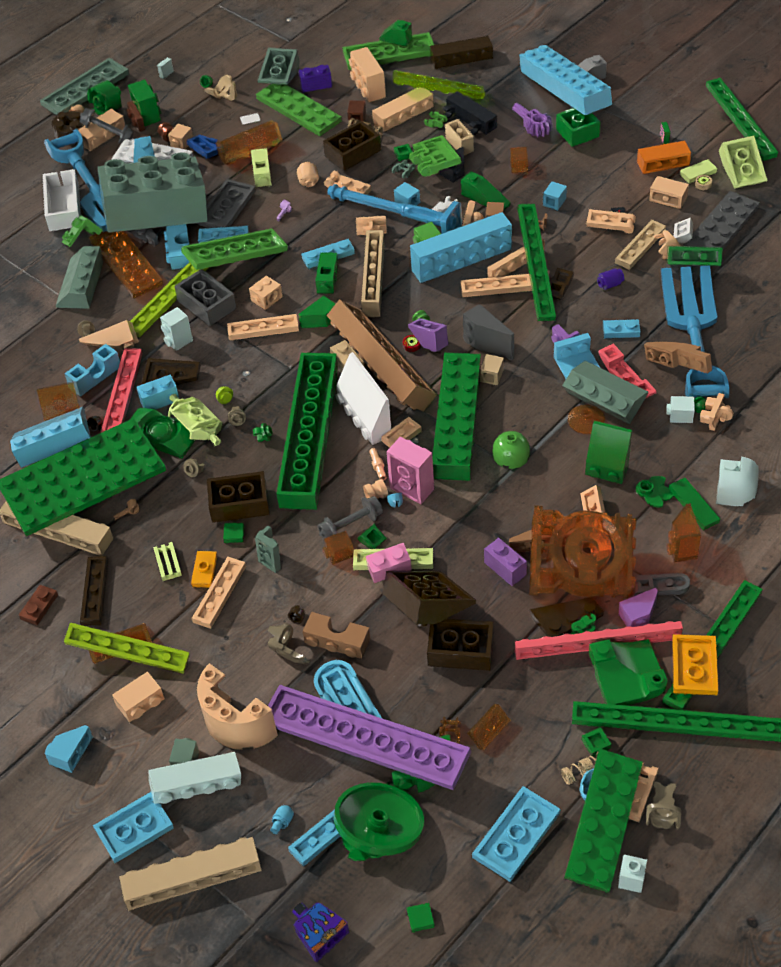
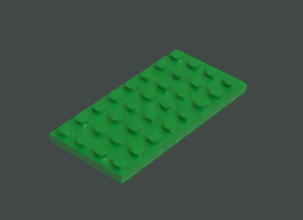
M134 418L1 478L0 491L27 537L167 470Z

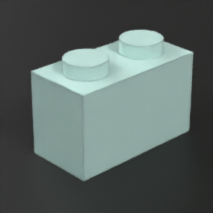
M178 307L160 317L161 329L165 335L164 342L168 347L171 346L177 351L193 341L188 316Z

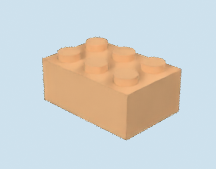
M365 47L351 51L349 64L352 71H350V76L356 82L357 88L361 90L362 96L366 97L368 102L386 98L384 71L369 49Z

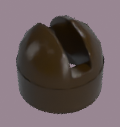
M92 416L87 419L88 428L91 431H97L103 426V421L98 416Z
M299 605L293 606L288 612L289 620L294 623H301L305 617V610L300 608Z

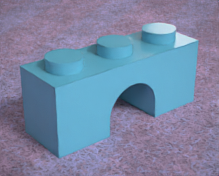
M187 224L166 226L167 231H164L165 241H168L165 242L166 252H169L166 253L167 263L171 264L172 270L184 268L189 263L188 259L181 252L182 246L190 245Z
M107 344L92 353L93 363L88 369L77 364L65 373L69 388L80 397L119 368L120 360L118 353Z

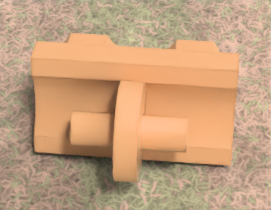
M386 216L356 218L357 235H366V230H383L384 233H387Z
M719 393L717 398L707 397L705 409L711 411L702 410L700 413V422L709 424V430L715 431L719 420L725 422V420H731L734 415L732 409H730L731 407L729 405L725 406L723 403L724 394Z

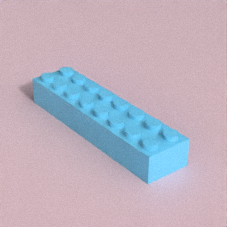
M541 45L537 49L528 50L520 55L522 73L583 115L612 105L610 86L548 46Z

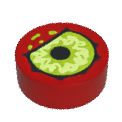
M408 335L403 339L404 350L415 352L420 349L421 344L414 335Z

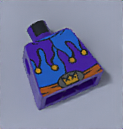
M301 902L293 909L292 913L298 918L294 923L296 934L316 963L349 933L348 923L321 903H316L308 909Z

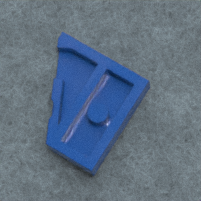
M203 135L187 139V146L206 159L230 149L229 142L220 144L217 143V139L208 138Z

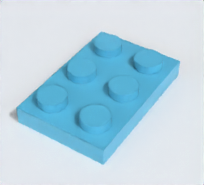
M151 792L93 825L114 863L174 829L172 822L160 803L154 804Z

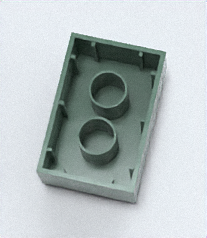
M175 153L171 156V159L158 160L154 156H144L139 158L136 163L126 164L122 160L112 159L105 162V166H97L101 201L108 233L208 222L205 185L196 156L191 157L188 153Z

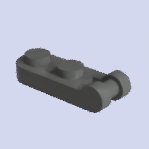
M682 573L636 575L631 578L632 585L635 587L633 589L634 596L653 588H657V596L680 595L688 592L690 587L689 577Z

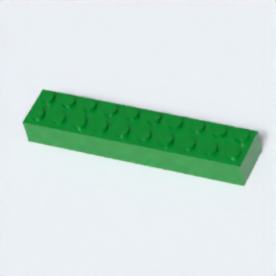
M301 353L277 488L279 508L317 510L338 375L336 353Z

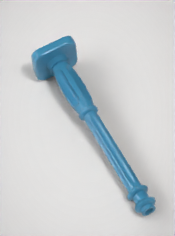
M337 184L328 188V195L332 199L339 198L340 201L349 200L401 214L402 217L424 223L432 222L434 225L441 227L442 234L462 227L461 203L453 201L443 213L408 203L401 204L350 191L346 186L339 188Z

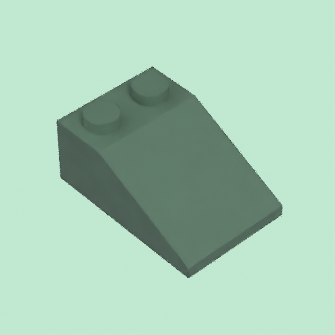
M268 48L258 83L288 85L297 74L299 68L298 51L295 49Z

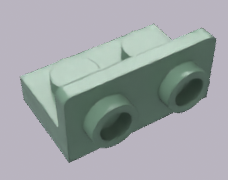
M267 526L255 536L258 562L274 573H277L281 569L279 545L273 539L272 528Z

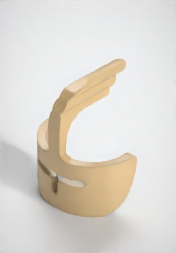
M229 75L221 77L214 89L206 88L204 90L216 98L224 97L233 101L237 97L235 82L232 81V77Z

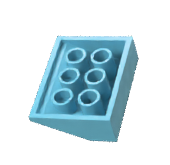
M80 407L15 433L10 443L12 453L20 467L22 468L91 438L85 410L83 407Z

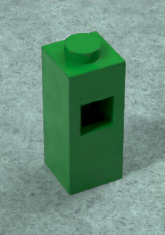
M320 252L315 280L317 293L334 294L338 271L337 253Z

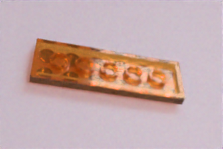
M105 231L101 232L100 235L94 234L89 237L93 246L100 247L104 261L133 299L164 285L162 278L124 231L110 233Z

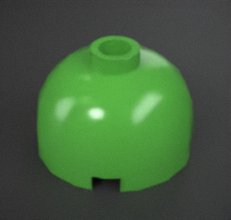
M517 431L503 432L494 441L492 456L494 461L501 467L505 465L509 466V469L519 468L528 461L530 445L527 438Z

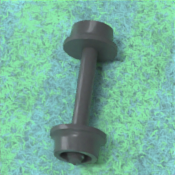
M85 108L83 113H80V123L85 125V128H88L90 123L98 125L119 135V144L123 143L125 139H133L134 130L130 129L127 124L123 130H120L95 118V109Z
M375 496L370 498L364 497L362 498L363 509L333 524L328 517H325L324 521L318 524L319 536L326 543L332 540L338 541L339 535L337 530L366 515L372 521H376L377 517L383 514L381 503Z

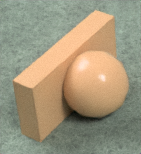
M470 200L468 202L462 226L484 219L480 212H473L476 201Z

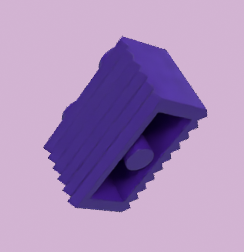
M319 65L314 68L307 67L299 70L300 86L303 93L332 88L329 65Z

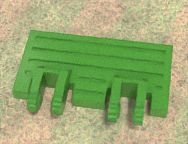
M443 135L413 144L414 152L409 155L412 163L418 165L417 169L424 177L436 174L439 170L461 164L460 156Z

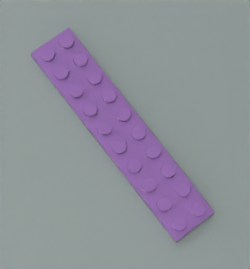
M282 685L278 686L268 705L272 709L276 729L451 790H454L471 754L470 747Z

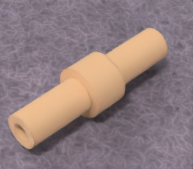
M372 448L369 452L373 460V469L377 471L379 479L384 481L387 477L384 471L383 460L379 457L377 449Z

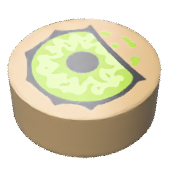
M700 175L695 180V186L699 190H708L712 186V179L707 175Z

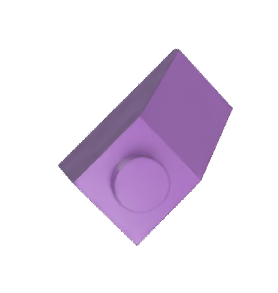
M421 318L408 324V328L423 348L430 349L432 352H438L448 345L447 325Z
M657 588L619 602L618 614L626 627L649 624L657 602Z

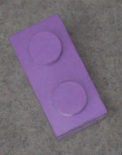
M497 538L484 548V563L511 586L527 575V561L500 538Z

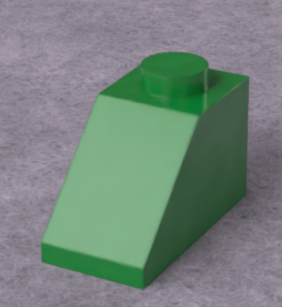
M397 20L384 30L379 40L407 46L412 39V23Z
M325 296L319 298L298 314L300 327H328L331 320L327 317V314L335 306V303Z

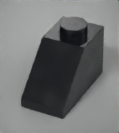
M462 146L455 150L460 156L461 164L439 170L441 176L453 183L465 175L464 147Z

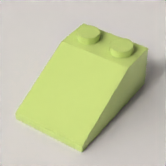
M754 136L722 143L719 154L723 167L735 189L767 182Z

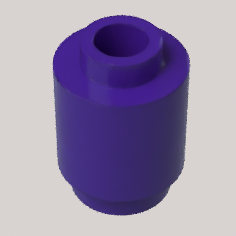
M616 268L600 273L599 278H597L599 287L604 290L624 282L622 270Z

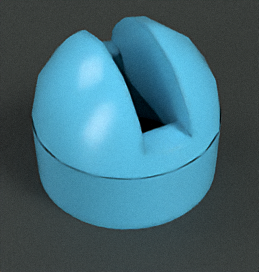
M394 493L387 496L391 507L395 508L396 503L398 507L402 505V493Z

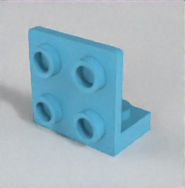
M588 333L554 342V359L565 379H567L572 369L584 361L600 368L590 351L591 337Z

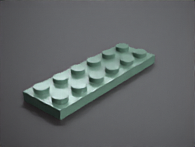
M108 58L41 99V106L55 115L59 112H69L73 106L81 105L88 101V89L105 80L114 84L129 75V70L113 59Z

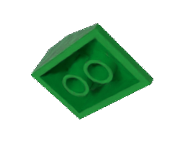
M594 421L586 459L585 475L622 484L629 468L632 430Z

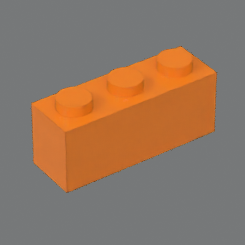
M685 141L638 149L637 163L643 174L689 166L691 151Z

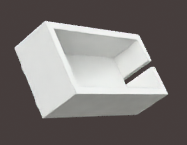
M75 169L60 171L64 186H61L57 172L43 174L44 210L49 231L72 228L73 220L81 215L79 183Z

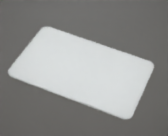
M258 113L240 117L242 124L260 121Z

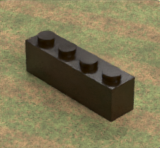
M489 36L430 46V59L434 69L493 59V45Z

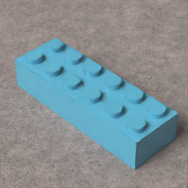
M501 212L410 245L412 272L419 282L422 283L512 250V224Z

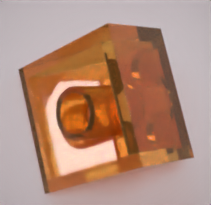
M690 503L686 504L672 522L671 531L668 532L669 543H667L668 555H672L674 563L698 558L701 533Z

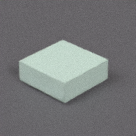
M168 57L157 65L159 76L162 79L174 72L172 60Z

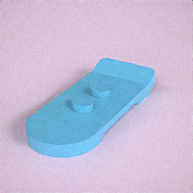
M333 660L323 664L317 670L314 677V685L320 698L382 718L350 664L341 660Z

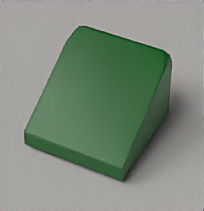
M373 524L357 539L369 549H375L387 538Z

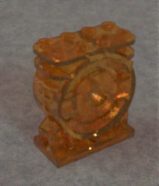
M535 505L532 516L529 595L537 596L538 593L555 594L562 588L568 593L577 596L590 597L599 595V597H603L604 594L611 595V598H616V595H623V598L628 599L629 595H632L633 589H635V576L632 575L636 565V557L632 556L633 550L636 548V537H633L634 530H636V518H633L632 514H627V517H620V513H615V516H608V513L590 510L574 512L564 517L558 510H544L543 506ZM576 529L569 535L565 544L567 563L562 554V542L570 530ZM542 535H550V543H544ZM611 540L615 548L614 558L611 564L601 571V579L597 580V571L604 568L610 559ZM588 547L592 549L593 552L589 554L585 553L583 551V548ZM541 559H547L548 568H540ZM574 569L578 570V578L574 577Z

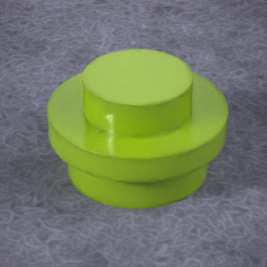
M223 386L216 391V399L221 404H227L233 398V390L229 387Z

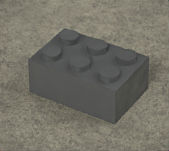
M198 270L175 285L177 300L209 326L237 309L234 293L204 270Z

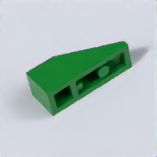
M470 171L461 179L462 196L486 207L487 202L504 203V211L511 205V202L483 176Z

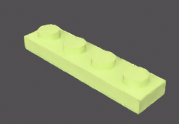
M433 548L406 549L411 559L412 569H433ZM354 549L353 569L369 570L366 556L384 549Z

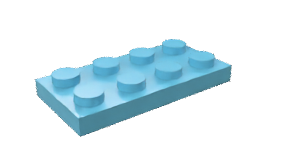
M522 786L474 850L472 858L511 882L557 819L561 809Z

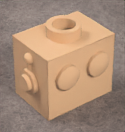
M265 276L249 288L251 301L264 310L282 298L281 285L268 276Z

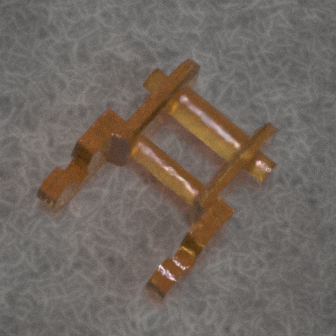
M443 717V720L440 721L443 725L439 727V737L445 731L455 732L457 743L460 744L461 730L458 728V724L461 725V721H459V717L456 720H446ZM445 724L456 725L455 729L445 728Z

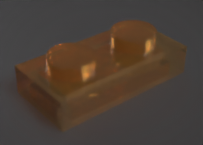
M494 704L467 734L479 750H484L511 720L499 704Z

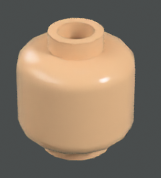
M304 162L298 167L297 176L301 185L312 187L318 182L319 174L316 165Z

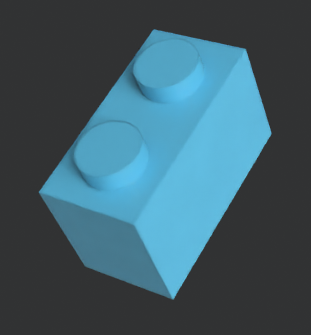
M171 375L136 387L143 408L159 409L173 403L169 399L172 394H176L179 398L177 387Z

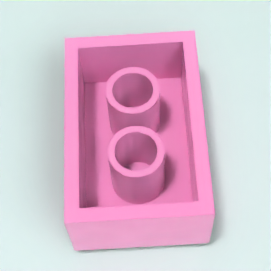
M399 437L387 451L390 489L422 504L434 490L432 452L414 444L410 440Z

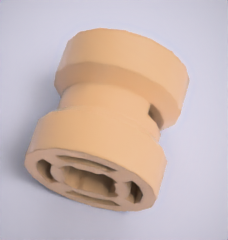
M382 479L375 481L372 485L366 484L363 486L366 498L375 496L377 499H383L388 496L387 487Z

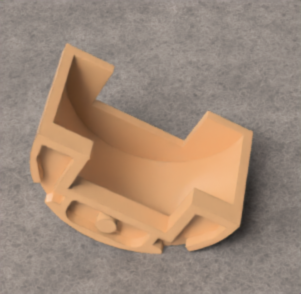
M209 663L200 675L197 695L207 729L211 736L220 744L237 750H243V748L248 747L255 749L275 739L278 734L272 709L255 698L242 712L238 711L229 704L232 701L231 697L218 688V683L225 678V674Z

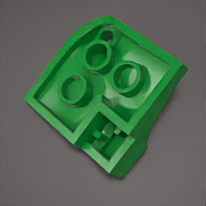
M610 639L589 644V655L605 704L628 706L651 700L666 690L667 677L664 670H661L649 639L623 643L610 642Z

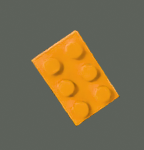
M673 634V693L717 695L716 636Z

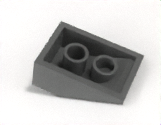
M480 304L463 314V339L467 344L480 351L509 360L514 359V333Z

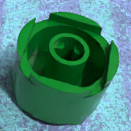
M108 80L88 89V101L90 104H93L95 107L93 109H95V113L99 116L110 109L116 111L122 108L121 90Z

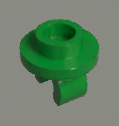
M263 423L261 427L253 429V436H257L258 442L270 441L273 431L270 425L267 426L266 423Z

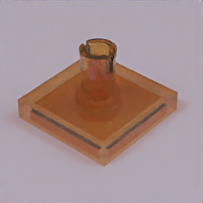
M74 382L37 389L44 421L80 408Z

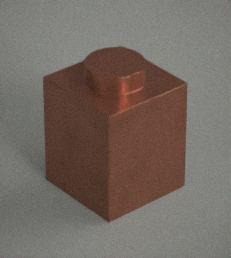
M350 100L347 112L348 122L351 118H354L355 121L361 120L365 122V101Z

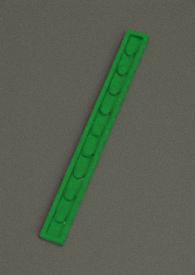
M573 701L572 724L781 742V718Z

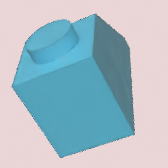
M84 725L55 736L45 751L49 764L72 773L93 738L89 726Z

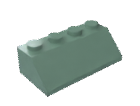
M83 246L71 257L56 302V308L90 309L104 262L100 247Z
M587 361L572 369L562 385L567 393L628 424L631 423L649 393Z

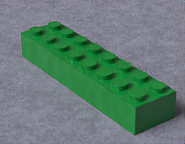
M444 353L432 456L434 479L470 481L480 383L481 354Z

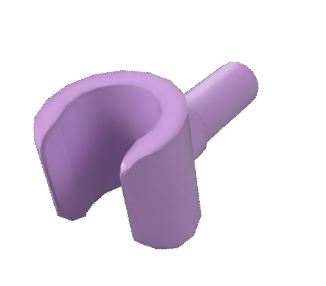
M283 200L280 204L282 210L276 218L277 221H280L286 212L292 210L290 202L287 200Z

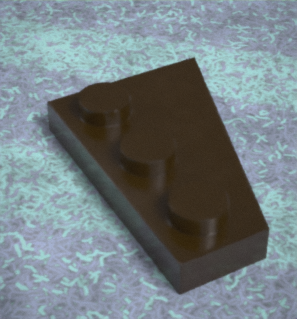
M148 358L141 385L167 375H171L175 385L197 381L201 364L195 361Z
M593 597L529 609V614L546 636L556 637L570 634L572 632L571 625L580 620L581 617L587 615L592 619L590 615L594 614L597 620L603 616L604 611Z

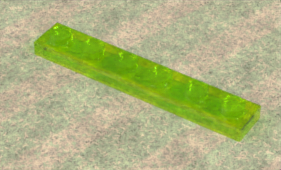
M394 70L392 75L393 83L397 85H410L413 88L421 87L429 91H441L445 94L458 91L473 99H483L485 95L484 87L397 70Z

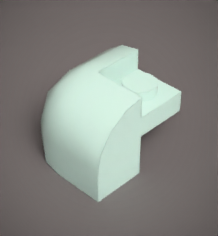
M742 456L741 461L721 459L716 504L743 506L744 503L751 501L753 498L755 499L759 477V468L755 461Z

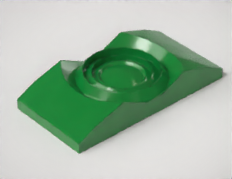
M138 408L130 418H134L154 449L183 459L196 441L195 439H190V432L177 418L167 417L156 409Z

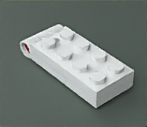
M125 139L112 159L122 160L125 164L133 163L134 139ZM152 143L154 155L158 160L171 159V156L175 153H188L193 157V152L190 150Z

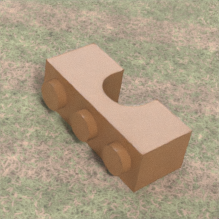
M311 612L302 631L304 643L312 647L325 648L330 652H339L352 658L358 657L362 659L371 639L369 627L350 622L344 632L333 633L331 632V617Z

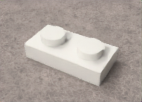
M691 218L675 223L674 237L678 243L683 244L692 239L693 222Z

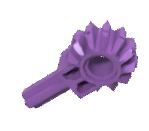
M515 103L512 107L513 111L523 118L524 127L531 136H537V138L538 136L544 137V135H548L552 130L551 116H547V113L541 114L536 109L528 111L518 103Z

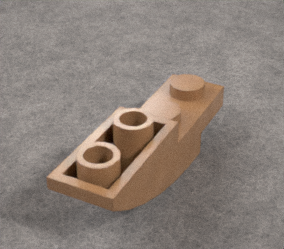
M646 342L644 344L646 360L672 368L680 365L707 374L712 371L711 355L702 352L700 346L678 342Z

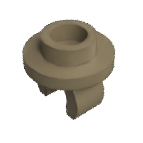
M84 320L78 324L77 331L81 337H85L94 333L95 327L92 322Z
M240 406L232 407V410L228 413V421L234 426L242 425L246 421V414L240 409Z
M188 459L184 462V471L189 477H196L199 473L203 472L204 464L199 465L196 459Z

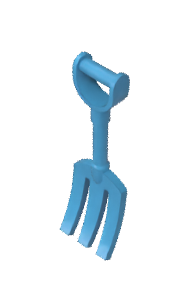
M74 129L73 133L51 141L48 139L44 140L49 155L55 161L70 163L77 170L89 188V193L80 201V207L94 224L103 229L102 232L107 231L105 218L95 207V205H98L103 211L100 185L97 184L82 159L84 144L81 133L78 129ZM76 142L78 143L76 147L69 150L59 149Z
M710 265L700 266L703 314H699L691 267L680 268L683 315H680L678 310L672 269L661 268L667 324L677 329L687 330L690 335L691 344L700 346L701 351L705 352L701 330L717 322ZM712 366V371L708 374L694 369H690L687 373L686 397L718 396L721 393L724 394V398H729L728 379L725 372L720 368ZM698 380H710L717 383L691 386L692 383Z

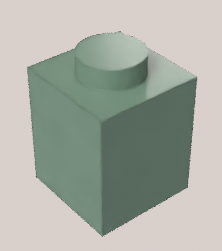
M190 738L175 739L169 759L170 765L197 760L199 755L197 742Z

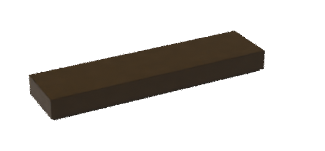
M107 556L88 557L80 616V624L82 626L101 625L108 569Z

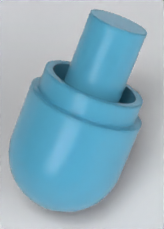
M282 805L276 810L272 819L273 825L270 829L273 834H278L280 829H285L289 825L294 815L291 807Z

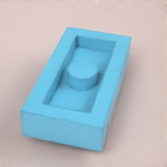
M639 319L603 321L604 338L640 337Z

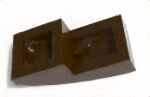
M561 268L556 269L553 279H550L552 298L559 300L563 298L573 279L574 273L572 271Z

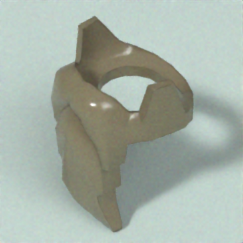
M284 623L279 626L269 627L268 631L274 636V638H270L268 641L270 649L295 663H310L305 656L286 647L293 636V627Z
M655 781L653 783L655 790L653 804L647 805L646 825H649L651 821V824L656 828L669 829L676 822V829H679L681 808L674 806L675 800L673 798L676 784L664 787Z

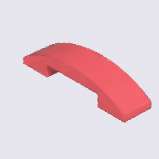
M614 343L598 351L604 365L611 374L648 391L649 393L646 398L656 393L654 387L646 379L641 380L623 360L624 354Z

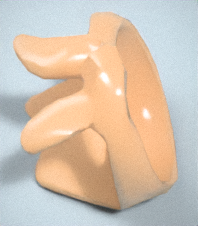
M664 230L661 234L654 235L656 239L662 238L658 243L659 246L664 243L659 249V253L663 254L662 259H667L668 246H681L676 238L667 230Z

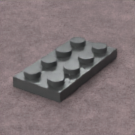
M226 179L206 206L208 222H200L197 225L208 228L230 227L256 192L255 186Z

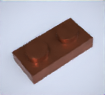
M133 101L127 102L128 109H126L128 118H131L133 126L137 127L139 132L144 131L145 127L141 114Z
M39 585L19 613L20 619L38 625L57 598V590Z

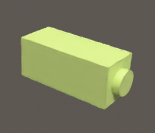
M267 148L251 150L255 187L270 186L271 176Z

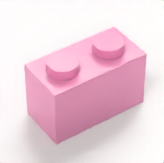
M404 543L366 556L367 567L374 583L385 580L386 571L412 570L411 559Z

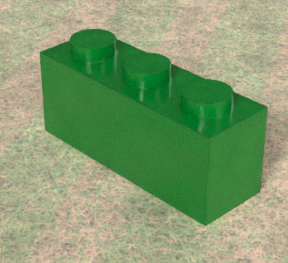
M668 246L667 264L721 266L722 263L721 247Z

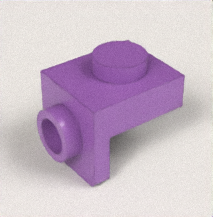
M557 324L552 327L551 338L554 343L580 335L578 331L568 334Z

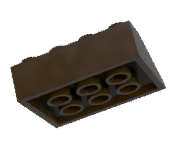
M386 571L383 595L418 626L436 624L476 604L474 597L441 571Z

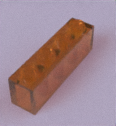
M270 120L215 144L221 161L225 164H233L240 158H248L251 150L264 149L269 146L273 147L283 140L278 124Z

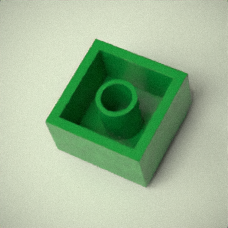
M146 80L129 84L128 89L131 101H133L141 114L144 127L161 121V109L157 105L159 99L157 94L153 92L151 84L148 85Z
M575 108L556 114V130L573 147L598 138L600 135V121L593 113L583 115Z

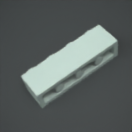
M235 752L148 770L154 804H165L180 798L188 799L203 793L211 794L217 790L233 789L241 785V771Z

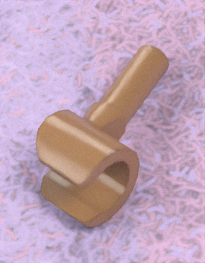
M129 500L127 502L128 508L114 515L115 520L128 513L137 514L139 512V505L136 500Z

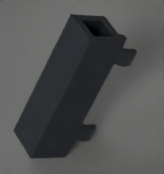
M456 91L446 98V106L443 107L446 113L443 115L448 119L454 115L473 128L470 130V133L476 135L479 131L487 135L497 128L496 114L460 92Z

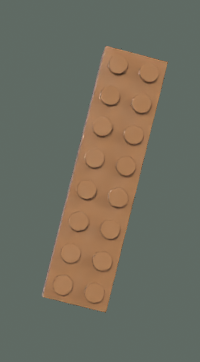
M339 299L327 314V317L331 320L330 324L341 331L339 334L349 341L351 348L359 352L358 356L362 360L368 362L367 366L378 374L377 378L388 385L386 388L397 396L396 399L404 406L407 404L413 410L419 409L424 412L437 394L361 309Z

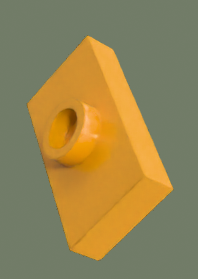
M197 551L191 580L192 587L210 588L216 567L217 552Z

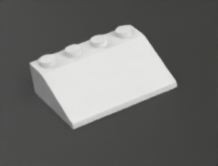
M352 352L348 356L337 383L336 399L339 404H343L346 414L348 416L351 415L355 426L361 429L365 440L368 439L374 445L381 442L382 436L391 430L389 399Z

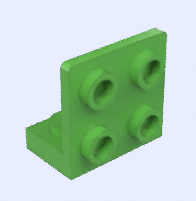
M80 215L79 218L76 217L73 220L70 231L67 230L62 236V243L71 247L82 230L92 235L94 233L100 235L103 229Z

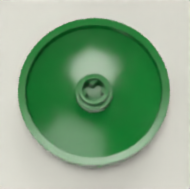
M372 782L355 785L340 795L335 805L334 824L340 836L354 848L369 854L386 856L405 852L418 842L424 826V815L417 801L405 791L392 785Z

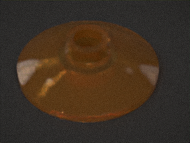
M593 405L576 406L568 414L569 426L574 431L582 434H591L594 421L605 423L604 413Z

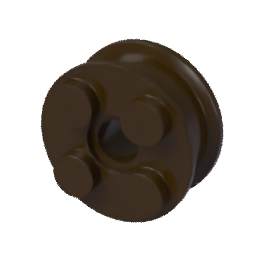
M69 111L57 114L51 123L52 128L55 130V139L71 134L74 129L79 130L85 126L80 123L81 112Z

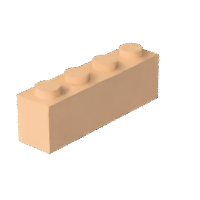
M420 86L372 110L373 124L377 127L381 126L383 132H386L434 107L433 94L425 87Z

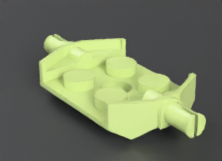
M172 394L169 397L173 403L169 408L168 417L173 414L188 429L190 439L211 440L215 446L221 443V439L216 435L221 430L222 422L200 400L194 397L179 399L176 394Z

